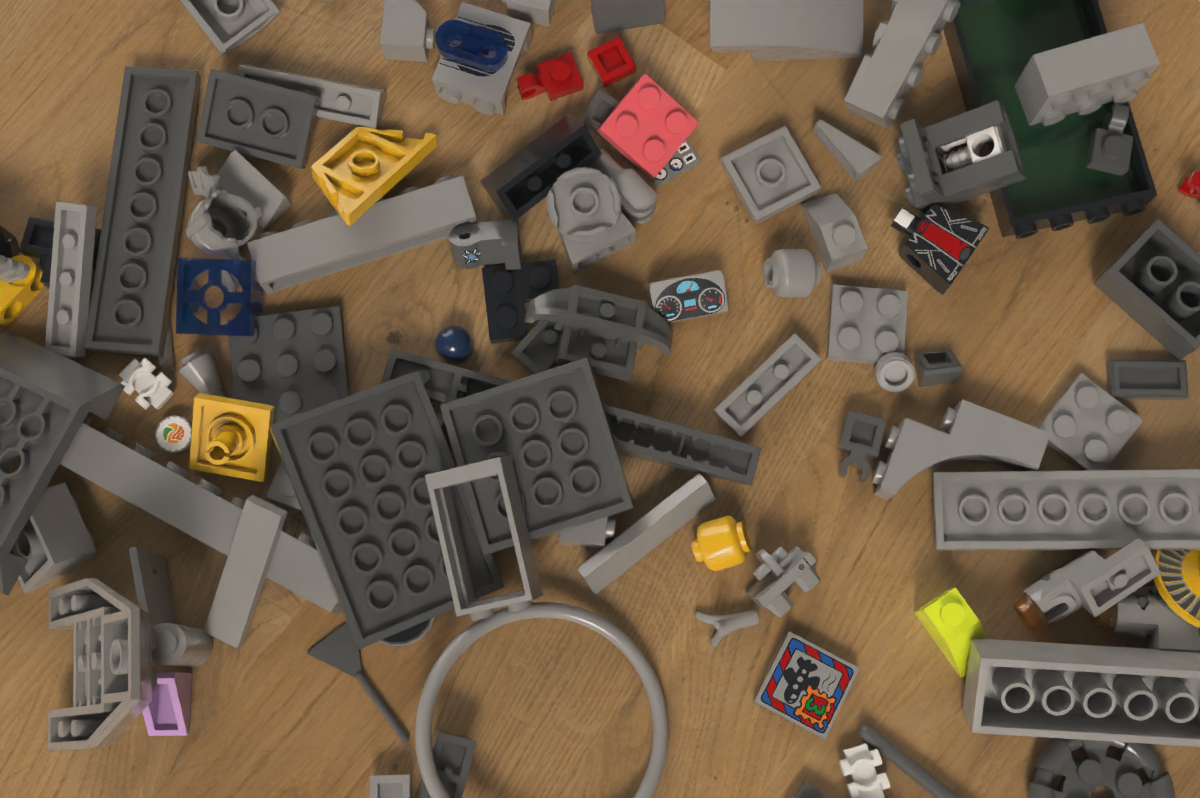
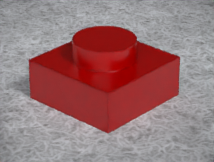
M620 36L587 52V58L604 88L636 73V65Z

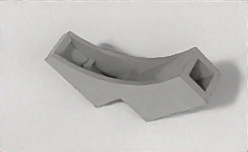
M963 399L954 408H947L940 425V429L945 430V433L905 418L898 427L892 426L888 433L884 447L890 450L886 461H879L874 471L871 482L877 484L873 495L889 500L915 475L929 468L957 461H982L1000 464L1018 471H1035L1039 469L1051 433Z

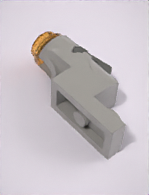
M1139 538L1106 560L1095 551L1089 549L1070 563L1062 564L1059 568L1044 575L1041 580L1025 589L1023 594L1019 596L1020 600L1013 606L1025 625L1032 631L1038 627L1044 629L1052 622H1058L1081 607H1084L1090 614L1097 617L1160 575L1161 572L1148 545Z
M1156 586L1137 589L1097 617L1091 614V621L1095 628H1102L1104 632L1122 633L1144 638L1146 649L1200 652V629L1178 616L1163 600Z

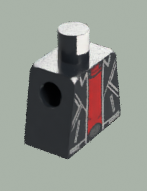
M932 204L923 219L902 208L891 224L892 228L909 238L899 252V256L942 295L953 283L989 230L987 226L938 204Z

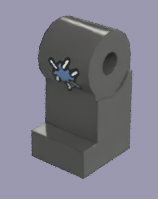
M517 220L478 222L458 226L450 232L449 242L453 261L457 267L473 269L484 264L505 263L506 270L521 269V243Z

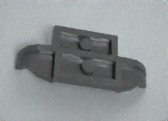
M573 284L572 288L555 289L539 295L527 305L524 322L532 324L537 320L555 322L554 329L561 330L556 365L562 366L587 357L590 360L594 374L629 382L633 376L636 350H641L644 344L656 346L662 350V355L670 357L673 337L671 329L658 313L646 307V302Z

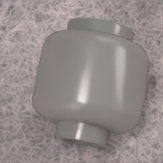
M806 249L776 250L771 258L765 261L763 267L765 286L770 288L771 292L779 298L808 297L813 292L815 285L820 283L822 277L820 264L816 263L813 254Z

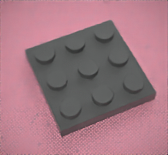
M340 306L227 320L234 399L275 406L273 424L350 396L343 317Z

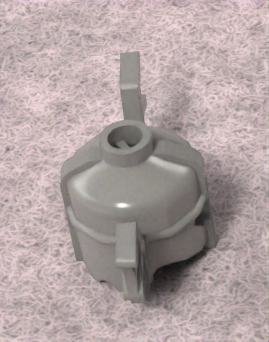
M199 166L197 170L188 171V176L194 194L203 195L206 199L197 204L188 220V228L185 231L188 240H191L198 249L209 256L224 257V264L219 277L226 298L235 296V289L243 286V282L240 279L241 266L246 263V260L241 257L239 250L243 249L246 242L253 236L257 228V220L262 217L260 207L253 208L248 201L240 196L229 194L227 190H220V176H211L208 173L207 166Z

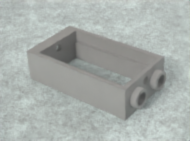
M511 456L497 457L425 475L456 616L470 614L471 621L494 616V608L508 606L509 613L531 608V600L543 596ZM498 476L524 590L476 600L450 487Z

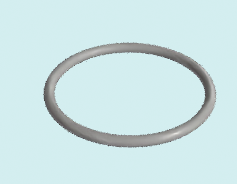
M531 602V608L509 613L508 607L495 611L494 616L480 619L467 627L445 648L435 662L420 696L415 724V746L418 765L431 798H450L436 768L431 733L436 699L449 670L465 650L482 636L505 624L530 618H556L586 626L611 641L631 662L645 687L653 721V741L649 764L638 791L633 798H652L664 769L668 749L669 730L666 703L657 676L645 655L622 630L610 621L583 608L564 603Z

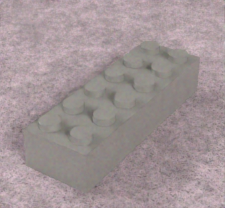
M971 638L962 712L972 733L1200 747V652Z

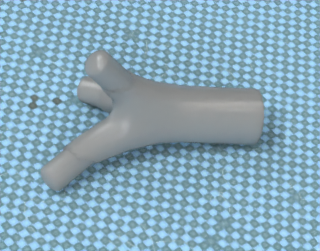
M755 609L730 615H709L699 611L695 613L696 619L712 624L717 629L716 634L710 641L713 647H716L722 638L730 632L759 624L758 614Z

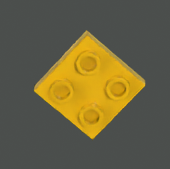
M204 393L197 394L194 397L189 469L264 482L268 478L272 441L269 426L273 424L275 406Z

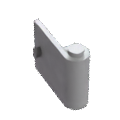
M137 546L129 548L138 606L151 615V625L155 627L157 633L156 646L152 650V660L163 665L187 667L199 666L205 663L212 653L213 642L210 635L203 632L204 630L177 624L165 555Z

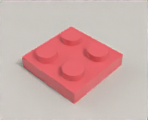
M644 74L602 123L597 132L647 177L653 179L699 122L648 75Z

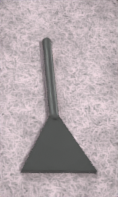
M347 623L307 652V654L355 677L403 743L409 741L408 735L363 675L360 650L355 646Z

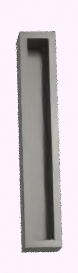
M445 176L436 180L434 185L421 189L419 187L406 188L399 193V196L386 200L384 198L379 199L351 226L343 221L337 211H333L328 215V218L315 222L304 220L294 224L292 229L280 233L276 231L262 233L257 236V240L248 242L247 245L259 285L267 294L449 238V234L454 228L478 222L463 176L456 178L455 176Z

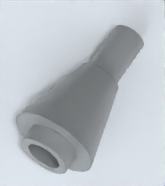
M198 350L181 361L184 367L179 370V373L200 393L226 397L222 391L223 386L212 352L203 354L201 350Z

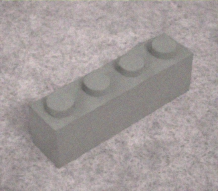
M892 0L893 4L889 21L880 22L874 34L872 48L875 51L873 56L870 54L864 56L844 99L849 112L886 129L889 128L892 120L897 121L906 106L904 98L911 87L916 88L924 73V67L922 66L928 55H934L939 48L942 40V34L940 33L946 22L951 23L956 17L960 1Z

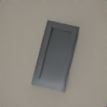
M1109 360L1106 362L1107 390L1115 399L1185 400L1189 397L1186 360Z

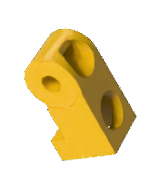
M24 255L14 256L11 259L28 265L30 269L28 276L12 283L0 280V324L5 328L17 318L45 286L40 282L43 269L31 258Z

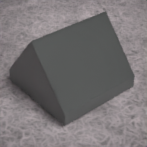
M951 349L917 352L914 354L919 387L956 383L962 372V366Z

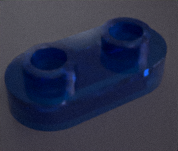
M459 20L446 21L436 31L435 41L438 51L448 60L486 72L497 71L507 62V43L503 36L497 32ZM453 40L461 41L458 47L449 46ZM487 51H494L496 53L493 58L484 57Z

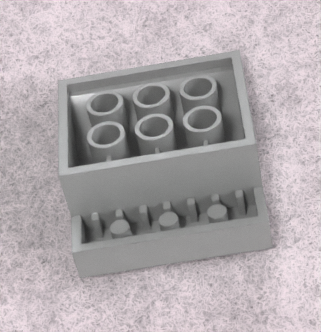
M710 0V47L713 53L751 52L754 61L863 57L864 0Z

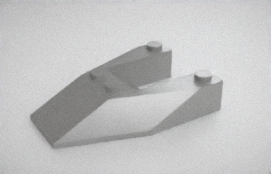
M85 578L49 590L48 630L74 629L73 707L48 710V751L109 747L150 704L152 693L157 686V673L155 668L152 667V650L156 646L157 633L155 627L151 625V615L100 580Z

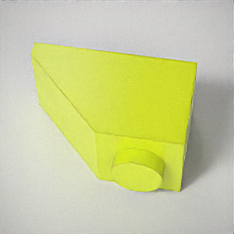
M955 587L944 591L914 613L957 674L962 678L967 675L971 638H987L980 620Z

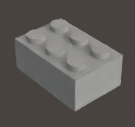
M1140 23L1034 54L1014 86L1029 126L1041 122L1044 126H1048L1063 120L1066 117L1065 115L1078 112L1079 115H1086L1098 110L1102 104L1112 101L1115 104H1123L1134 99L1139 89L1149 82V77L1160 63L1145 25Z

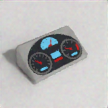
M722 270L652 282L648 286L652 310L658 313L667 324L729 311Z

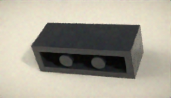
M566 115L480 182L498 210L515 221L547 197L550 188H552L557 178L564 172L577 167H586L602 153L585 124Z

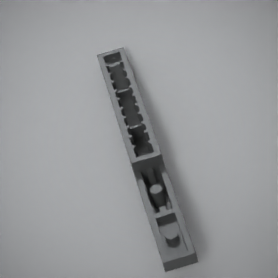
M391 348L380 384L418 371L430 401L445 404L510 383L511 381ZM603 404L619 454L752 485L761 447Z

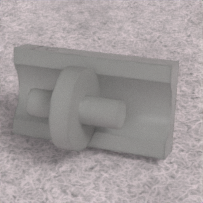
M797 546L788 554L782 547H779L771 555L764 549H760L755 555L761 564L752 572L758 581L745 593L753 602L763 608H767L776 616L782 617L794 604L784 590L794 582L801 591L807 592L820 582L821 579L813 566L816 559L810 552H804Z

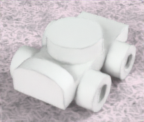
M145 357L141 362L134 358L119 374L124 379L121 384L125 385L123 390L129 395L136 390L139 395L135 398V401L145 410L150 405L159 410L174 395L168 388L172 381L162 372L155 377L152 372L156 366Z
M867 743L843 750L845 759L840 760L839 765L843 776L850 775L853 783L847 784L850 798H885L882 790L890 788V783L885 772L878 775L876 773L875 766L882 765L879 751L877 749L869 751Z

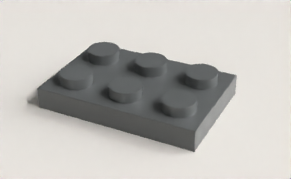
M210 69L196 142L230 151L236 150L238 153L305 169L320 96Z

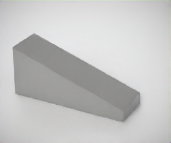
M821 119L815 123L813 133L855 182H858L880 164L883 157Z

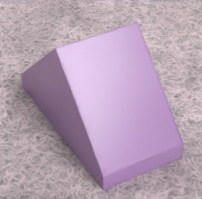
M157 673V686L152 693V701L142 711L148 736L188 735L190 729L192 673Z

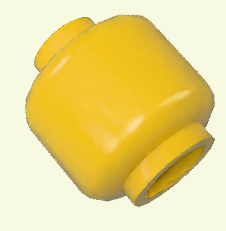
M730 515L701 523L697 528V539L691 540L696 561H704L705 565L712 571H719L742 564L746 559L747 552L752 550L749 534L744 522H737Z

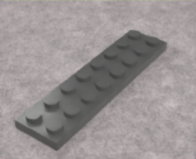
M125 66L84 348L90 352L163 356L201 76L197 71Z

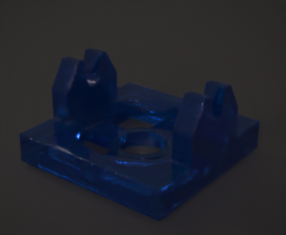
M178 258L176 334L254 336V316H259L263 310V304L259 302V296L264 294V290L259 285V282H255L256 261ZM209 270L208 283L200 287L195 279L199 274ZM222 270L228 271L237 278L243 292H229L227 287L222 284ZM211 286L219 287L224 295L222 304L217 308H211L205 302V292ZM229 303L242 304L241 310L233 320L227 324L220 325L221 311ZM200 305L207 311V324L198 319L194 314L198 311Z

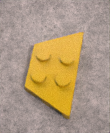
M357 126L311 166L312 177L343 221L351 226L437 147V135L425 133L424 139L404 138L403 130H377L375 128Z

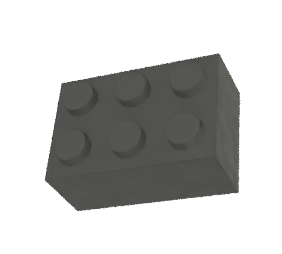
M1157 219L1130 244L1093 284L1180 360L1200 346V255Z

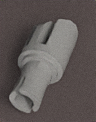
M601 149L602 154L589 163L588 166L601 171L602 174H605L608 178L610 177L617 184L621 194V209L634 222L640 224L649 222L654 214L657 193L634 169H623L605 149Z

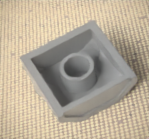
M179 0L222 55L241 46L267 27L280 14L279 9L272 0Z

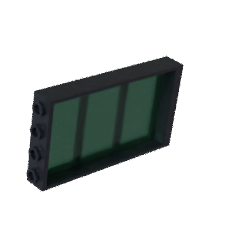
M958 0L960 1L958 13L951 23L946 22L943 30L966 112L996 100L1007 109L1027 179L989 192L1002 237L1015 235L1016 239H1023L1037 234L1039 229L1051 227L1052 231H1060L1073 226L1074 222L1087 219L1088 224H1093L1108 219L1110 214L1123 212L1124 216H1131L1146 210V205L1157 196V192L1129 101L1120 104L1129 107V116L1122 134L1133 136L1129 170L1123 176L1086 168L1091 134L1096 128L1103 129L1105 113H1112L1114 101L1102 104L1098 110L1086 115H1079L1078 112L1065 115L1066 117L1063 120L1052 125L1044 126L1041 122L1029 126L1014 86L1032 55L1107 33L1098 0ZM990 141L983 144L980 148L979 156H988L994 149V142Z

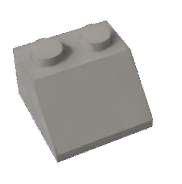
M66 483L47 487L44 490L11 551L28 559L18 577L24 594L33 592L81 567L97 551L94 537L91 531L86 528L79 513L78 502L70 494Z

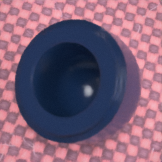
M450 325L443 328L436 336L435 348L439 357L446 363L460 364L471 356L473 340L469 332L463 327Z

